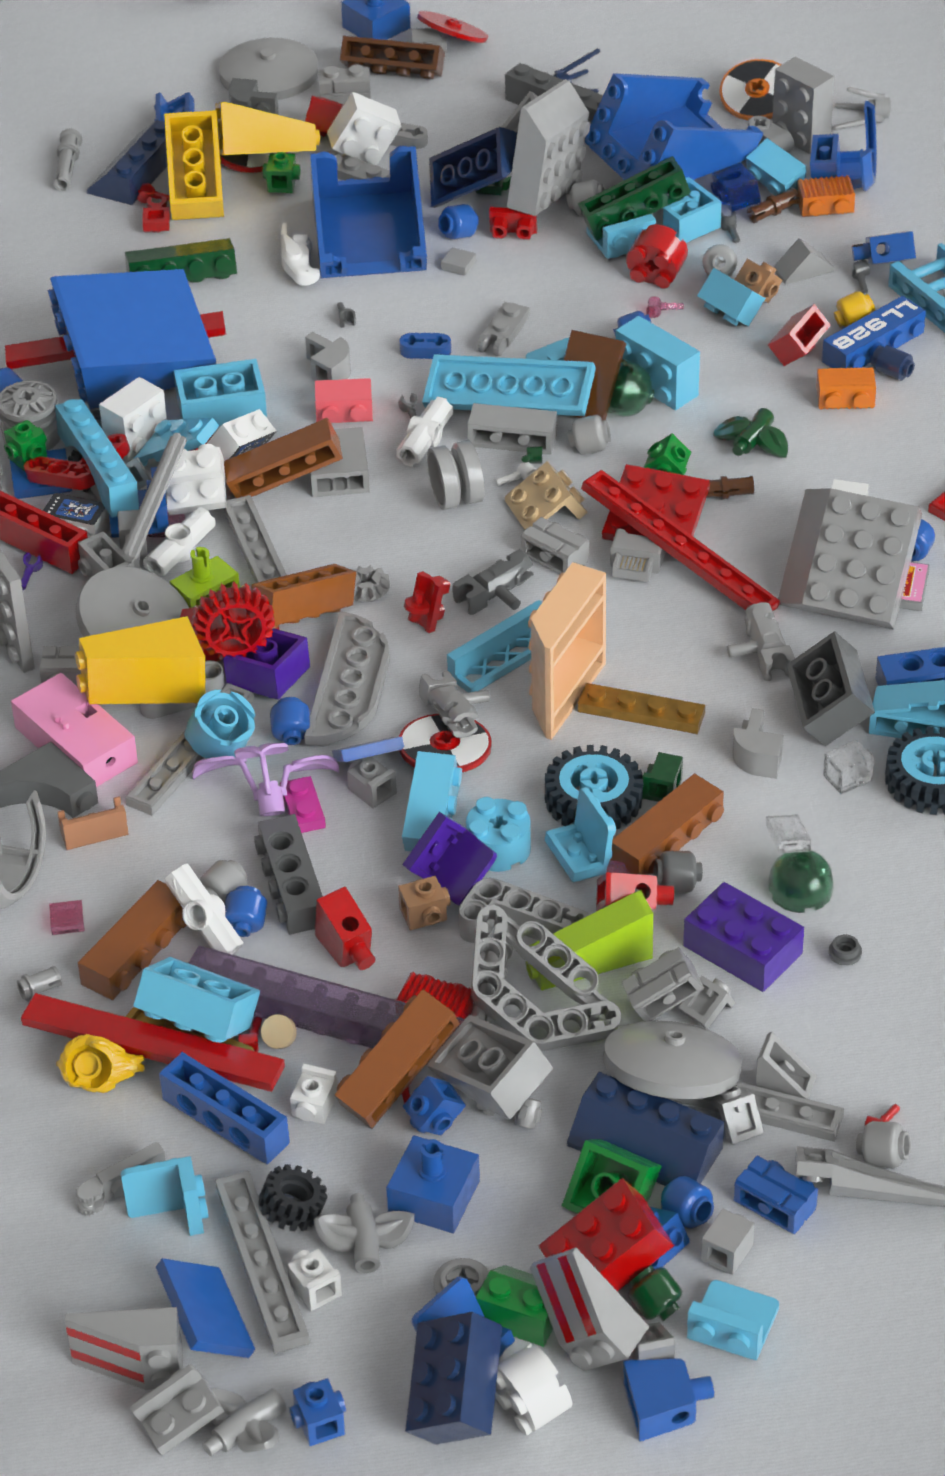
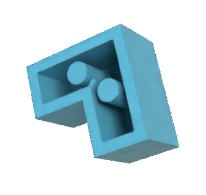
M687 177L686 181L691 194L663 207V225L677 232L675 236L680 241L683 239L685 243L721 227V201L690 177Z

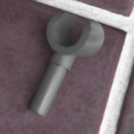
M731 211V216H725L722 212L721 228L728 230L733 241L738 243L740 238L736 231V212Z
M861 260L853 263L852 277L859 281L861 291L865 294L868 292L865 276L870 274V267L866 260Z
M338 302L340 327H345V321H351L353 326L356 325L355 311L345 308L342 302Z
M411 394V403H406L404 396L401 395L398 402L399 408L404 412H408L410 419L413 416H417L415 412L417 396Z

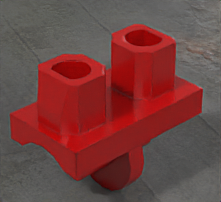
M490 207L489 209L490 232H492L494 238H504L507 233H517V237L520 239L529 240L532 234H537V215L533 216L505 207Z
M424 571L417 573L413 596L407 597L404 602V608L409 612L408 620L421 625L428 633L434 632L437 621L444 617L445 609L441 601L442 596L449 593L450 582L440 575L432 577Z

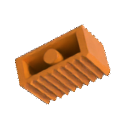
M848 175L845 177L836 176L835 178L832 176L828 178L826 176L824 179L822 177L819 179L810 178L809 180L806 178L802 180L800 178L798 180L797 192L799 195L797 197H800L798 205L802 217L854 213L855 192Z
M874 368L817 369L816 389L818 406L821 410L823 408H831L833 410L835 408L845 409L846 407L848 409L852 407L854 409L857 407L860 409L870 407L872 409L875 407L876 381Z

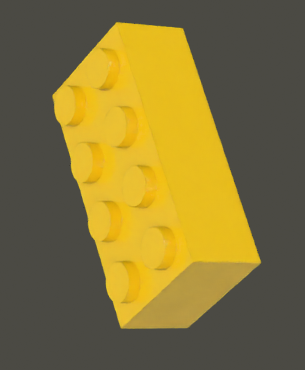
M216 110L164 114L172 220L224 217Z

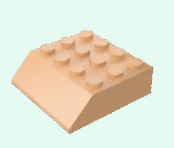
M574 562L571 563L565 573L562 572L559 575L554 588L546 592L542 604L537 610L532 611L528 621V627L531 628V638L528 646L531 651L529 673L532 674L529 695L532 696V710L545 737L550 740L553 739L579 702L585 684H592L606 664V573Z

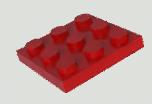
M626 464L619 483L694 536L710 489V480ZM609 510L602 530V539L613 541L617 529H624L628 534L644 536Z

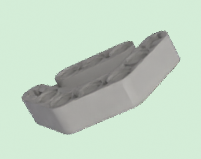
M487 905L479 911L475 927L471 998L479 1008L505 1030L534 1041L541 1051L606 1039L618 1028L621 1020L620 1009L615 1003L608 1001L596 991L599 977L592 966L538 922L528 921L519 926L506 915L501 907L496 905ZM488 919L494 920L493 938H487ZM531 934L536 936L540 943L536 946H528L523 942L522 937ZM506 942L515 948L516 952L570 999L581 1005L543 1013L503 979ZM488 950L493 951L498 956V959L490 963L485 962L480 957V954ZM559 956L565 961V965L561 968H554L548 963V958ZM576 978H585L590 982L591 987L581 990L574 985L573 981ZM482 983H489L494 986L496 991L492 995H483L479 992L478 986ZM507 1005H515L521 1010V1015L509 1017L503 1009ZM600 1014H604L606 1019H611L609 1025H605L603 1020H598ZM567 1020H573L579 1024L580 1030L570 1033L564 1029L562 1024ZM588 1023H592L590 1030L587 1029ZM533 1027H541L546 1031L547 1036L544 1039H535L531 1036L529 1030Z

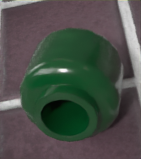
M650 1265L629 1282L632 1288L628 1292V1297L646 1320H653L659 1316L664 1321L680 1309L676 1302L681 1298L683 1291L666 1268L658 1267L655 1269Z

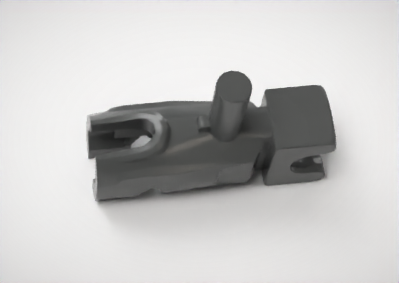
M521 549L507 555L506 559L508 561L500 559L473 578L468 574L455 581L452 586L454 601L461 603L467 600L469 605L468 614L470 615L488 607L487 601L496 596L512 610L518 609L521 601L509 590L520 586L534 575L532 571H527L533 566V563Z

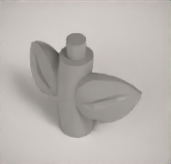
M355 1193L350 1196L351 1204L346 1209L347 1216L337 1214L320 1215L314 1219V1226L322 1242L330 1249L349 1252L354 1249L355 1269L360 1273H371L380 1267L379 1247L385 1249L395 1248L408 1237L413 1227L414 1213L390 1211L379 1214L374 1218L371 1205L365 1202L364 1195Z
M211 1388L225 1412L211 1421L217 1427L211 1430L212 1437L203 1443V1448L209 1456H212L219 1450L228 1452L235 1445H238L243 1452L265 1450L273 1447L279 1441L278 1429L268 1421L285 1412L287 1407L282 1396L275 1389L272 1388L256 1399L246 1403L240 1395L234 1392Z

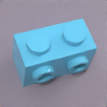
M768 138L746 157L748 176L753 181L762 183L775 196L790 188L797 190L798 180L806 178V165Z
M715 268L712 269L697 295L706 301L704 304L705 308L716 314L721 310L725 313L723 316L725 320L735 326L741 322L748 327L766 299Z

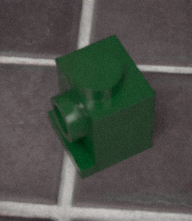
M658 752L655 763H650L647 772L643 774V799L659 802L681 784L683 774L682 756Z

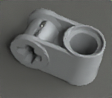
M754 116L749 119L748 126H756L763 132L758 146L768 138L786 152L793 149L794 140L787 130L782 129L764 116Z

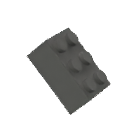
M835 631L786 665L802 726L823 745L827 746L875 713L857 650Z

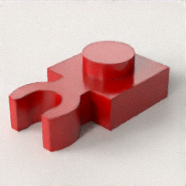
M152 197L147 198V208H143V232L152 231L157 233L170 231V209L167 207L166 197H162V201L159 203L152 202Z

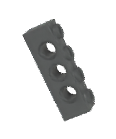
M296 815L259 821V835L254 836V843L257 854H263L264 858H261L264 876L271 877V880L268 881L272 900L278 899L279 902L276 904L279 923L285 922L289 935L315 929L316 902L323 895Z

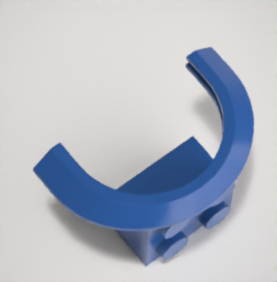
M865 101L864 105L866 150L840 151L839 134L813 135L810 157L812 179H819L820 177L824 179L826 176L828 178L831 176L834 178L836 176L845 177L848 175L853 189L863 188L865 192L872 187L876 181L877 170L875 106L872 103Z

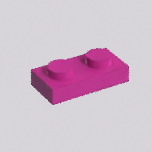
M311 776L288 780L286 787L287 796H283L288 815H296L301 833L326 828L325 817Z

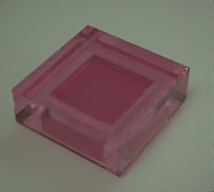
M82 900L49 904L52 935L85 931Z

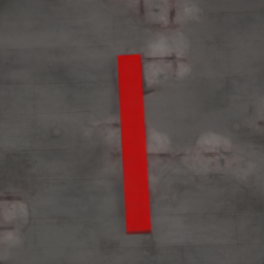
M223 311L200 314L208 338L226 335ZM63 336L5 345L7 368L11 369L66 361L75 357L73 350L67 351Z
M603 470L598 471L583 481L581 489L744 610L753 604L766 602L770 604L772 611L778 608L780 603L778 598Z
M37 993L34 994L21 1016V1022L24 1026L72 1039L86 1034L103 1037L121 1046L128 1054L143 1055L144 1058L165 1064H170L183 1052L229 1081L269 1092L273 1091L285 1068V1062L282 1058L222 1042H214L203 1037Z

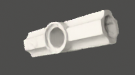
M437 396L435 400L430 401L420 417L413 416L411 418L407 435L396 449L397 458L403 462V465L413 467L415 463L420 462L430 446L436 447L439 444L443 427L453 414V406L447 402L446 398Z
M199 507L182 523H175L167 527L165 530L166 538L143 559L144 568L148 572L161 577L168 573L178 562H185L191 559V550L215 527V518L210 515L208 510Z
M188 863L180 866L165 878L164 882L183 907L182 914L185 924L193 930H199L220 961L227 959L243 947V941L225 917L223 901L218 896L208 893Z

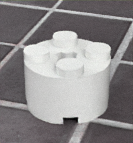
M532 1344L522 1348L499 1363L496 1384L498 1389L495 1394L497 1401L504 1410L512 1408L517 1414L514 1416V1420L525 1436L536 1431L572 1407V1400L566 1385L563 1384L559 1387L555 1377L558 1374L555 1366L537 1345L532 1346Z

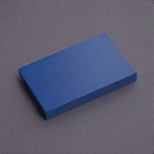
M162 1258L156 1265V1270L172 1307H177L179 1324L190 1350L249 1358L256 1349L220 1267Z

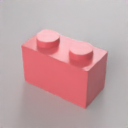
M371 378L315 381L317 422L328 418L330 423L373 421Z

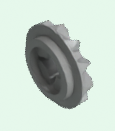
M371 565L368 568L358 566L356 570L354 600L373 601L383 597L390 588L389 574H385L382 568L373 569Z
M452 1259L440 1266L435 1273L433 1282L436 1295L455 1278L465 1276L476 1297L489 1271L482 1263L473 1259Z

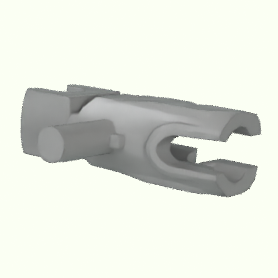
M766 602L751 605L745 610L747 617L745 619L746 634L751 639H749V642L728 645V656L736 657L757 653L760 660L759 668L764 680L770 681L772 679L771 671L773 669H781L789 677L786 665L794 660L795 657L790 645L786 646L778 622L772 619L775 616L770 604Z
M443 671V679L434 680L429 675L422 674L419 683V696L427 706L432 705L444 724L448 726V729L456 738L469 737L478 730L474 719L479 718V715L471 704L489 702V691L482 690L461 694L456 688L457 681L450 672Z

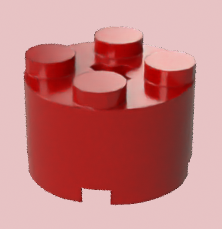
M652 224L647 229H642L626 256L632 280L638 283L644 281L656 284L663 289L668 288L688 256V248L683 239L680 241L675 236L677 232L664 225Z

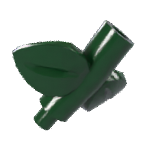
M766 408L758 409L751 421L747 417H731L721 423L713 432V436L718 439L734 440L732 451L736 456L749 453L756 445L776 457L786 458L788 455L787 438L780 429L771 426L774 422V415Z

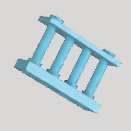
M940 243L937 245V257L933 262L913 270L908 269L900 261L890 264L888 286L898 295L906 297L926 310L925 317L945 333V297L938 293V291L945 289V277L929 284L920 279L939 270L945 274V245Z

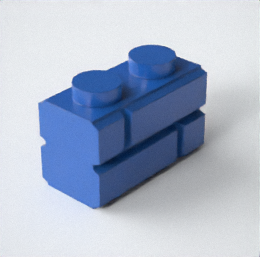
M757 1155L748 1165L747 1169L736 1179L734 1201L795 1235L804 1224V1221L808 1220L817 1207L818 1188L812 1182L803 1180L802 1176L796 1177L785 1171L783 1166L777 1161H767Z

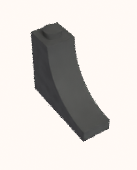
M52 742L0 770V808L26 803L34 790L37 791L42 805L51 806L61 811L64 810L72 818L98 804L95 780Z

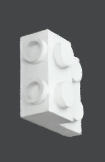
M202 444L198 447V450L187 451L183 449L166 490L169 515L192 513L199 507L206 510L227 508L224 458L220 447H215L212 444Z

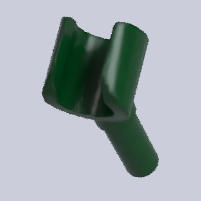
M542 446L527 447V454L521 458L522 462H529L531 464L542 463Z

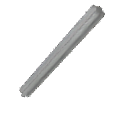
M178 432L169 438L120 553L121 558L128 563H133L140 554L187 442L186 437L181 436Z

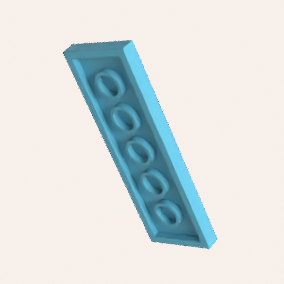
M434 354L422 403L426 408L430 401L435 400L438 396L446 398L447 402L455 410H472L473 403L557 411V415L585 416L596 367L594 362Z

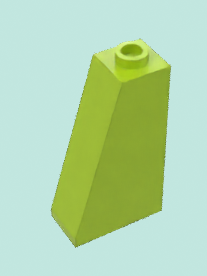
M637 891L553 933V935L592 966L597 974H601L653 958L654 913L642 892ZM537 941L529 946H536L540 942ZM559 956L548 958V963L554 968H561L565 965V961ZM525 961L529 978L536 980L541 991L556 987ZM576 978L574 981L581 980L584 978Z

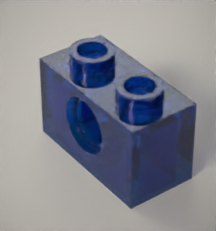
M742 163L712 173L713 182H710L712 193L731 212L761 203L757 179Z

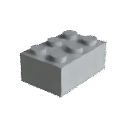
M796 56L775 69L773 123L787 130L793 137L794 146L811 154L813 135L831 134L834 76Z

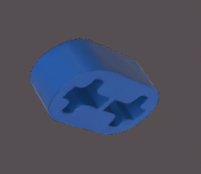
M407 333L401 336L399 340L400 354L405 358L433 359L434 354L451 355L452 352L451 338L443 333Z

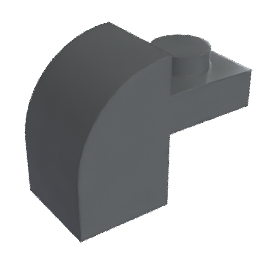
M232 79L229 86L230 103L279 115L277 93L258 92L257 80Z

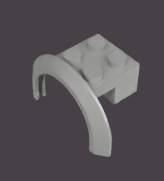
M35 790L26 802L31 822L30 850L2 845L0 839V909L11 906L29 891L42 864L46 842V825L39 796Z

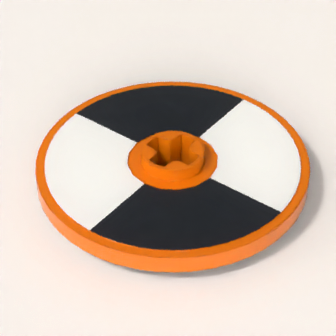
M752 59L731 68L725 74L720 84V99L724 108L733 116L749 121L754 116H764L768 119L773 118L775 69L782 64L768 59Z

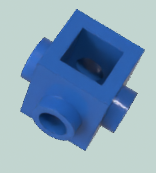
M427 1076L412 1092V1095L402 1107L410 1117V1124L417 1131L442 1136L451 1127L453 1121L465 1108L466 1104L450 1082Z
M328 1378L317 1382H308L293 1390L294 1405L289 1407L290 1416L296 1429L302 1427L310 1447L345 1435L343 1412H346L345 1402L340 1390L333 1391Z

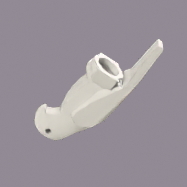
M282 223L281 261L283 269L298 285L305 286L315 283L320 277V271L318 268L310 267L312 243L308 238V234H293L291 239L287 235V223Z

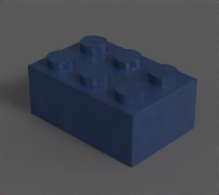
M474 1312L417 1324L405 1432L436 1445L491 1435L503 1325Z

